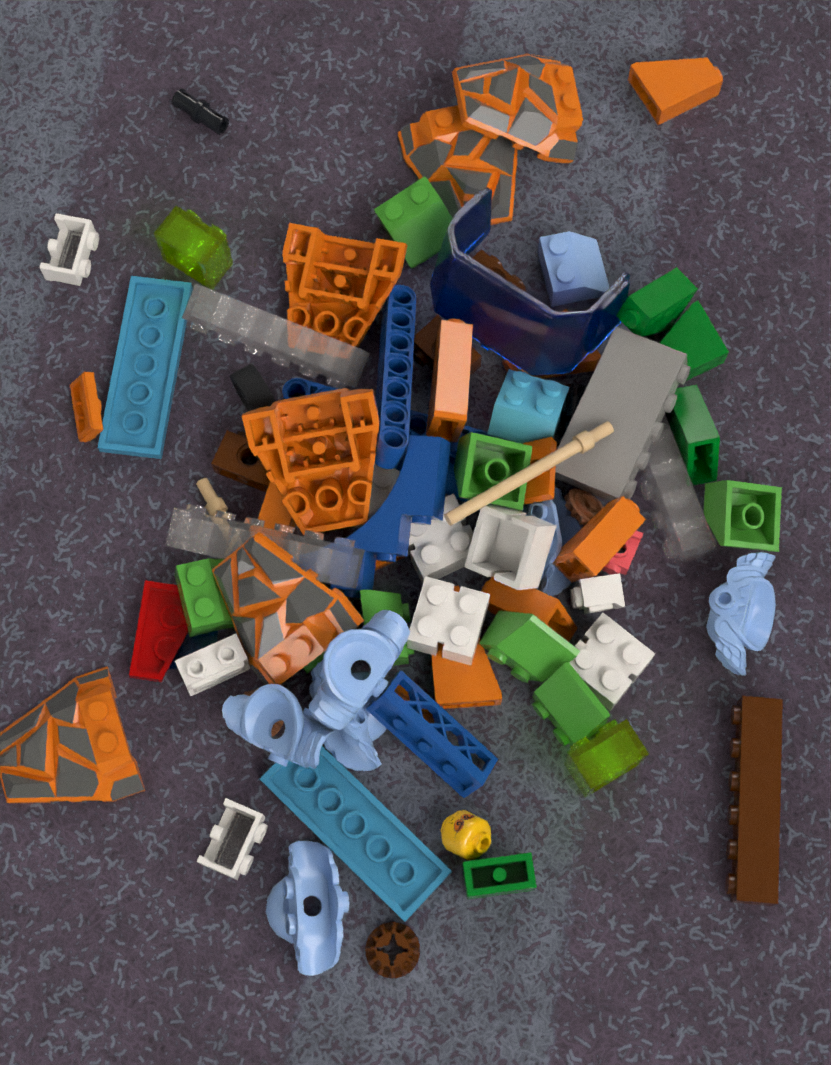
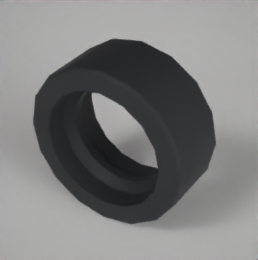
M252 363L230 375L231 382L248 412L260 407L271 406L273 402H276L263 377Z

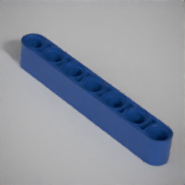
M399 284L393 287L387 297L381 320L376 406L380 424L375 464L384 469H393L400 464L409 441L416 294L410 287Z

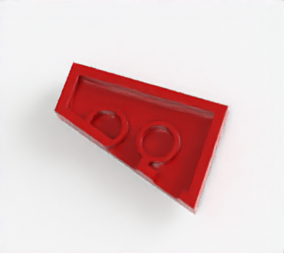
M145 580L129 678L162 682L189 631L177 585Z

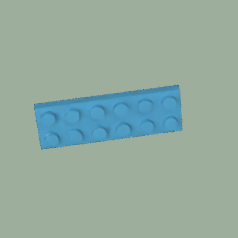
M131 276L102 422L103 431L100 432L97 447L100 452L162 459L193 291L192 283Z
M323 746L320 749L319 765L316 769L311 767L305 768L291 761L288 762L286 767L275 762L260 778V781L404 922L413 915L452 873L425 844Z

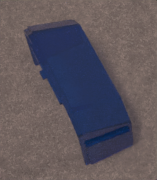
M488 187L484 191L480 190L453 216L452 221L447 227L430 280L434 312L446 320L460 319L466 324H472V338L480 342V346L488 351L491 349L530 375L571 373L589 353L592 354L613 332L615 326L617 327L621 323L616 315L628 298L630 274L627 272L623 273L589 310L565 312L553 310L468 256L490 233L492 190Z

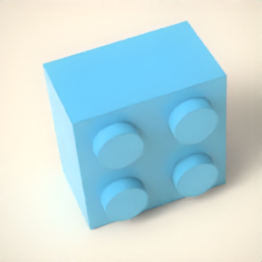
M509 369L494 404L487 434L521 444L548 437L554 438L569 387L553 380H544L531 376L526 372Z

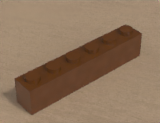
M742 696L737 701V705H732L731 724L736 725V738H731L730 758H735V771H730L729 791H734V805H729L727 819L728 825H733V839H728L726 855L727 859L732 860V873H727L725 882L726 894H731V903L765 906L778 904L783 699Z

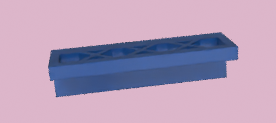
M402 670L395 674L385 690L378 698H374L366 708L371 715L463 798L483 786L498 761L495 755ZM398 685H401L408 692L410 701H404L394 692ZM421 709H427L433 715L434 723H429L423 718ZM446 731H451L457 737L459 746H454L448 741ZM470 753L476 754L485 762L481 770L472 762Z

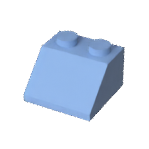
M570 231L539 237L537 253L551 307L611 295L597 239Z

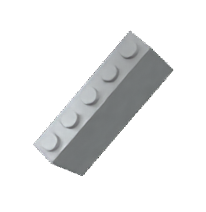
M615 326L558 449L573 441L572 438L584 430L589 432L606 421L611 423L614 432L596 442L595 447L583 454L579 452L556 465L555 479L608 501L622 496L631 499L637 486V481L634 480L639 469L644 470L649 461L651 453L648 452L651 442L652 440L657 442L663 431L664 424L661 421L665 412L671 413L677 400V395L674 393L679 383L684 384L688 378L691 367L688 366L687 354Z

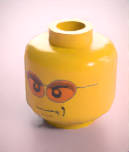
M466 810L456 811L449 815L441 826L442 844L446 850L466 860H475L483 855L491 845V827L485 819Z

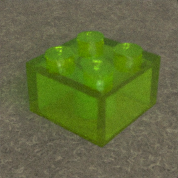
M176 205L154 232L163 260L211 291L233 264L225 232L215 225L208 226L192 210L187 209L185 211Z
M614 719L598 729L599 732L595 735L596 738L589 741L586 736L570 746L564 765L585 798L642 764L649 755L627 719L619 724Z

